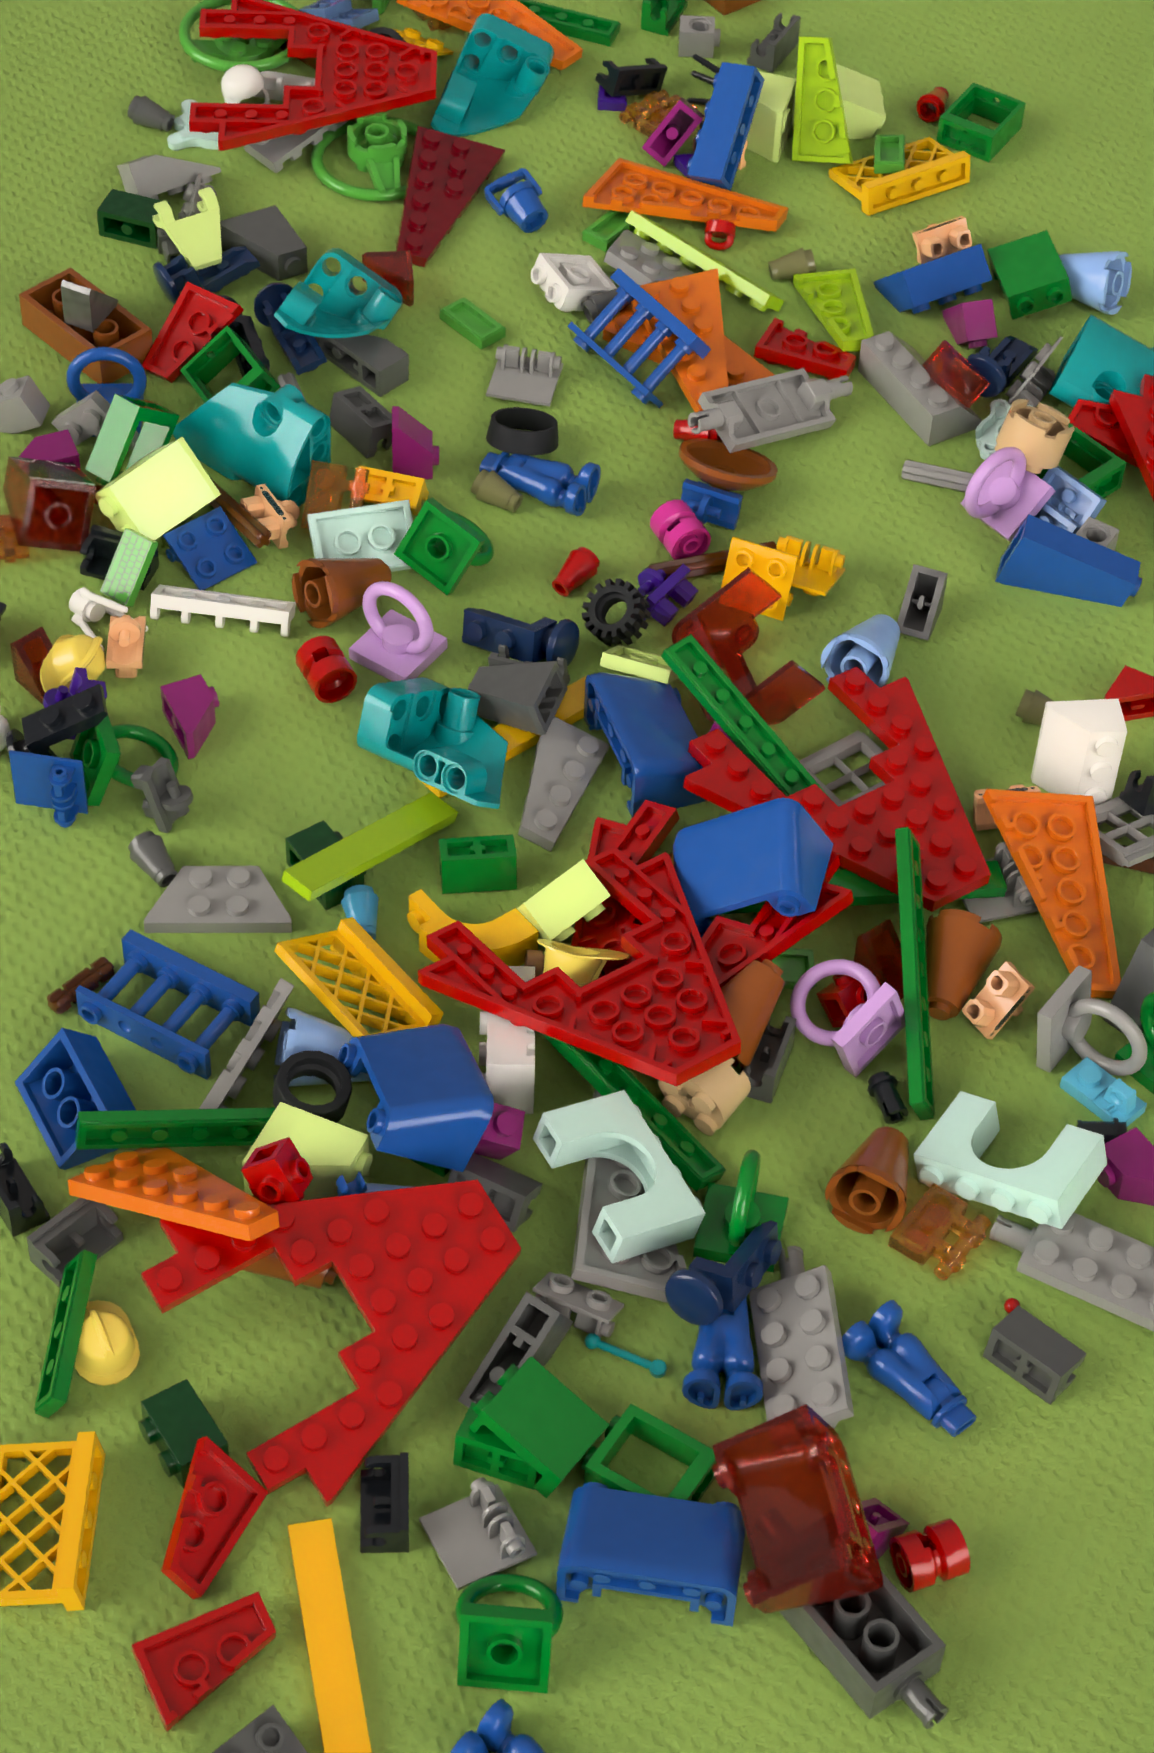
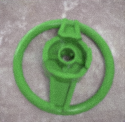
M204 0L186 13L179 26V40L184 52L191 57L194 63L198 62L214 70L226 72L235 65L247 64L257 68L259 72L280 67L294 59L288 58L287 49L274 55V51L288 39H241L228 37L215 38V40L191 39L190 31L195 21L200 18L201 9H216L231 5L232 0ZM264 0L298 10L285 0Z
M376 113L351 119L336 131L327 130L324 132L323 140L313 146L311 153L313 171L325 186L349 198L373 202L405 198L407 184L401 186L400 168L404 166L407 155V133L415 136L420 125L408 120L388 117L386 113ZM347 134L348 156L356 163L359 171L369 172L375 189L352 186L332 176L323 163V154L328 145L338 137Z

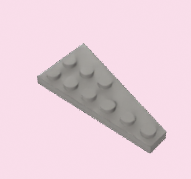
M596 1089L593 1093V1099L602 1096ZM607 1158L585 1159L571 1279L668 1303L665 1296V1286L669 1277L678 1270H686L683 1255H679L676 1244L612 1264L592 1233L603 1206L645 1193L644 1187L637 1175L617 1161Z

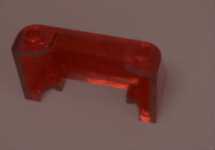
M805 1404L712 1446L717 1462L712 1466L714 1476L721 1488H728L738 1498L756 1568L747 1572L748 1581L743 1584L745 1596L754 1609L758 1608L763 1613L769 1614L865 1595L883 1587L882 1572L844 1444L834 1428L810 1406Z

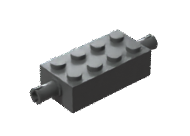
M776 1509L768 1512L771 1519L766 1514L762 1515L756 1522L755 1529L774 1550L761 1558L757 1586L869 1719L897 1700H903L926 1729L934 1727L933 1719L938 1724L947 1715L948 1708L940 1702L924 1682L940 1671L946 1647L945 1643L831 1513L798 1535L783 1520Z

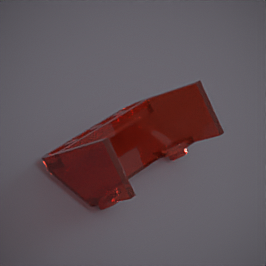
M748 567L681 619L673 629L672 642L675 644L692 634L768 725H775L786 720L823 692L825 687L793 660L789 661L758 686L756 685L742 653L749 649L758 638L759 626L755 617L782 596L778 590ZM699 702L706 719L714 723L715 720Z

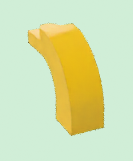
M419 889L408 896L409 913L407 914V920L411 928L416 933H419V951L431 961L437 962L440 959L427 948L426 935L457 920L446 915L422 889ZM516 908L489 922L479 924L461 922L507 966H520L524 964L526 949L538 950L537 940L539 931Z

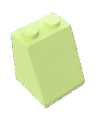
M836 63L849 139H871L876 130L882 128L886 120L880 81ZM794 102V112H793V122H792V128H793V130H794L795 102Z
M760 72L765 80L746 139L748 141L747 149L772 162L778 163L792 130L796 78Z
M180 437L150 452L93 495L98 501L102 513L109 517L118 531L124 532L125 528H129L152 540H156L216 499L221 493L184 438Z
M283 1102L279 1103L242 1161L244 1166L255 1148L290 1137L301 1157L307 1161L311 1174L314 1177L305 1190V1196L302 1200L338 1196L336 1180L342 1174L346 1183H350L360 1171L365 1183H373V1178L370 1177L373 1155L369 1153V1135ZM243 1175L244 1192L253 1196L249 1184Z

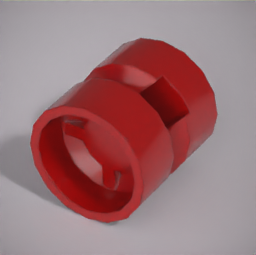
M317 636L305 642L298 649L295 656L296 664L319 701L334 703L347 697L354 690L357 684V675L334 638Z
M950 1518L925 1526L923 1534L917 1530H912L890 1538L889 1550L895 1573L901 1585L909 1593L934 1585L937 1577L947 1581L967 1574L970 1571V1556L964 1536L954 1520Z

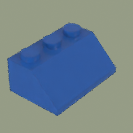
M978 244L873 281L875 288L899 312L911 309L912 313L916 314L931 309L929 303L931 301L938 300L939 305L956 300L955 293L962 290L965 296L983 290L981 284L993 279L982 245Z
M66 1028L60 1029L15 1081L59 1169L63 1170L118 1150L76 1149L75 1135L78 1112L136 1110L97 1037Z

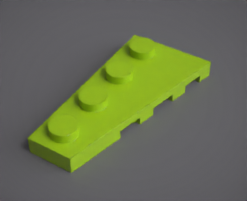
M799 36L792 161L853 164L832 38Z
M856 269L793 275L794 287L843 352H860L861 341L873 337L874 333Z

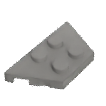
M624 230L610 246L604 259L605 263L616 270L620 268L640 286L694 274L682 266V262L679 259L667 256L660 251L656 244L646 242L629 230Z
M182 866L144 918L145 933H292V919L259 866Z

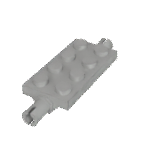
M802 368L703 392L697 400L703 411L690 413L687 422L689 428L698 426L691 430L694 434L715 429L729 453L830 428L836 421L830 410L831 399L851 395L853 385L851 381L842 383L849 380V377L846 375L825 381L824 378H810L805 369Z
M1074 1212L1062 1229L1047 1224H1039L1037 1228L1034 1227L1031 1230L1001 1215L997 1217V1222L994 1223L991 1229L989 1239L1022 1252L1017 1266L1018 1272L1154 1332V1247Z
M798 1246L787 1247L789 1258H786L783 1248L778 1260L781 1280L752 1289L749 1292L761 1381L763 1383L768 1432L775 1442L789 1437L801 1438L806 1444L809 1473L824 1475V1464L827 1466L828 1473L836 1469L831 1437L834 1435V1429L838 1421L854 1416L832 1273L826 1265L805 1271L803 1250Z

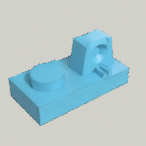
M1088 1057L1061 1078L1059 1087L1103 1121L1113 1122V1118H1118L1119 1122H1126L1128 1127L1145 1112L1147 1103L1136 1096L1137 1091L1125 1084L1122 1079L1114 1078Z

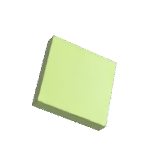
M617 645L602 652L601 667L669 684L679 678L661 655L623 645Z

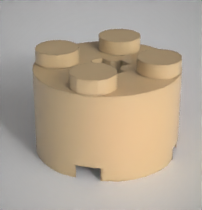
M1018 399L1012 402L996 438L995 451L1005 447L1020 449L1026 458V470L1034 474H1040L1042 469L1055 468L1058 466L1074 432V426L1069 428V418L1053 407L1039 402L1037 408L1027 406L1029 400Z
M733 1058L677 1087L658 1080L659 1088L665 1097L661 1104L674 1117H680L684 1114L694 1120L695 1126L702 1133L710 1136L725 1124L747 1097L751 1090V1084L744 1071L738 1075L731 1067L735 1062Z

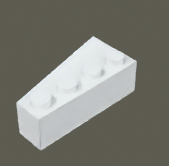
M508 966L525 982L535 978V966ZM480 1011L479 1035H487V1042H479V1066H486V1073L482 1074L493 1094L494 1103L523 1110L525 1114H533L535 1030L525 1026H515L510 1020L487 1011Z

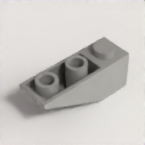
M160 155L143 156L117 165L126 192L159 200L158 194L166 191L168 196L185 191V185L189 182H195L199 173L202 174L200 183L206 184L213 181L211 175L221 172L220 167Z
M29 375L18 379L10 378L0 384V432L16 434L42 425L50 404Z

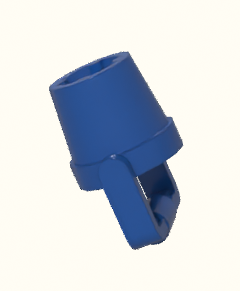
M521 168L513 173H508L487 185L484 189L485 198L499 216L504 214L510 218L523 232H535L545 224L548 213L538 197L542 195V190L526 169ZM508 188L498 202L493 194Z

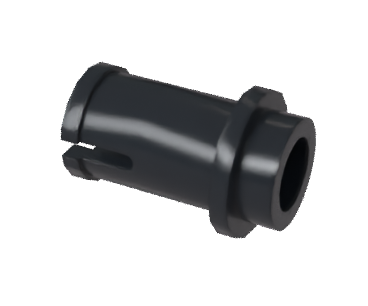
M887 1071L878 1072L871 1076L868 1080L869 1086L867 1091L870 1096L875 1097L887 1124H895L904 1119L903 1116L907 1117L909 1112L896 1088L898 1085L896 1077L890 1075Z
M1113 1118V1122L1077 1120V1127L1103 1135L1104 1143L1127 1132L1126 1122H1119L1118 1118Z

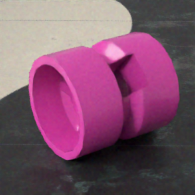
M674 499L658 507L650 519L652 531L659 541L663 543L673 560L704 554L711 543L709 532L701 521L697 519L689 505L683 500Z

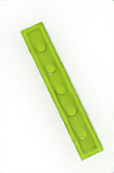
M430 792L285 869L281 880L307 901H311L454 823L458 811Z

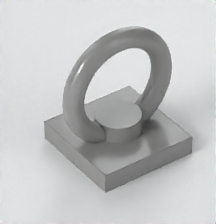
M1078 965L1038 1012L1036 1067L1050 1073L1072 1047L1082 1059L1088 1057L1110 1075L1127 1076L1136 1073L1144 1066L1148 1055L1147 1043L1141 1029L1120 1008L1109 1002L1091 998L1092 971ZM1092 1014L1111 1021L1125 1034L1132 1049L1129 1059L1115 1060L1106 1057L1096 1051L1086 1041L1084 1036L1089 1029Z

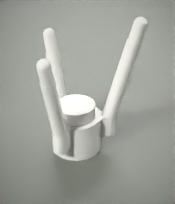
M85 587L76 590L69 600V609L75 613L71 619L72 622L78 625L85 635L92 638L96 637L87 622H97L105 613L121 618L122 615H126L124 613L128 612L126 606L95 594Z

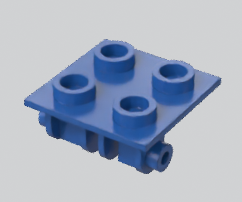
M221 506L163 535L169 544V549L166 550L167 558L171 562H181L199 590H206L257 564V560Z
M9 751L17 804L55 809L54 820L59 826L64 828L70 827L73 824L78 813L88 814L83 761L31 752Z

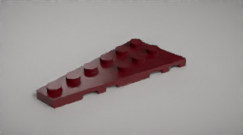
M418 126L414 139L394 259L425 267L439 248L446 234H449L452 230L454 223L463 215L476 197L485 180H488L495 166L499 165L506 150Z

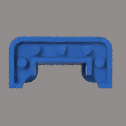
M605 672L587 675L585 680L584 720L589 730L603 729L622 768L621 782L623 786L627 785L632 790L631 800L627 801L626 805L631 816L635 815L645 800L673 808L707 801L683 787L685 776L703 767L688 752L689 742L698 738L681 705L678 689L676 687L672 688L670 683L665 684L645 678Z
M777 798L678 831L673 844L674 869L701 937L713 922L709 917L766 900L777 912L787 917L800 916L816 911L834 844L800 803L789 798Z
M436 1024L353 1037L348 1043H344L339 1051L338 1060L345 1065L352 1078L357 1077L360 1072L368 1074L380 1100L377 1108L371 1110L367 1119V1130L370 1132L375 1149L464 1172L490 1122L494 1109V1098L460 1029L447 1024Z
M587 1482L583 1484V1487L576 1488L572 1494L557 1569L556 1595L561 1601L578 1603L581 1591L592 1589V1596L601 1597L602 1589L688 1601L690 1602V1611L699 1612V1605L710 1610L712 1624L733 1627L747 1516L740 1511L737 1505L730 1502L708 1504L609 1489L601 1483Z

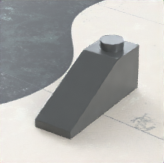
M368 334L349 338L314 337L327 360L379 397L409 380V355L387 339Z
M526 1291L458 1401L469 1408L472 1402L477 1404L489 1390L496 1396L502 1389L496 1382L513 1363L520 1368L530 1356L544 1367L565 1337L573 1321Z

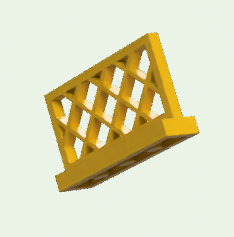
M931 137L905 144V170L893 174H874V155L853 161V164H843L829 169V178L862 202L861 211L870 216L970 183V154L964 150L953 153Z
M353 917L341 919L337 930L277 942L274 952L353 1037L372 1035L361 1024L381 1030V1032L373 1033L378 1034L436 1025L442 1019L444 1012ZM331 945L329 948L330 950L321 948L323 946ZM295 952L313 957V959L311 961L299 957L295 954ZM318 959H319V960H322V961H325V962H328V963L337 965V966H339V967H338V969H335V968H332V967H329V966H326V965L317 963V961H318ZM344 968L348 969L352 974L343 972ZM316 975L335 981V985L319 980ZM340 984L359 989L361 994L341 988ZM367 992L371 993L376 999L366 996ZM339 1000L357 1005L358 1008L354 1009L345 1006ZM363 1008L384 1014V1018L363 1012ZM390 1017L395 1018L398 1023L390 1021Z
M95 1431L78 1432L77 1441L0 1445V1506L14 1492L26 1501L8 1517L0 1511V1538L10 1530L20 1540L0 1557V1572L4 1570L13 1579L9 1585L0 1591V1606L63 1603L67 1611L85 1609L106 1456ZM71 1455L70 1465L57 1476H54L45 1467L57 1456ZM26 1458L31 1464L13 1479L6 1473L8 1459ZM40 1471L50 1482L31 1497L21 1486ZM56 1490H59L65 1496L64 1504L49 1515L40 1504ZM35 1510L44 1520L25 1536L15 1525L31 1511ZM53 1528L60 1535L59 1542L43 1554L34 1543ZM29 1549L38 1560L22 1574L18 1575L9 1564ZM47 1567L54 1574L52 1589L33 1590L27 1583Z

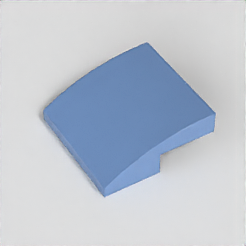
M319 0L299 9L301 12L359 29L379 20L378 8L352 9L351 0Z
M1056 466L1053 469H1048L1042 479L1052 486L1056 492L1035 517L1076 534L1088 517L1094 519L1097 517L1107 500L1060 466Z

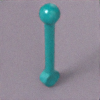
M590 1333L585 1337L584 1343L589 1349L599 1348L649 1369L650 1374L654 1378H662L666 1374L667 1367L662 1360L649 1361L602 1341L595 1333Z

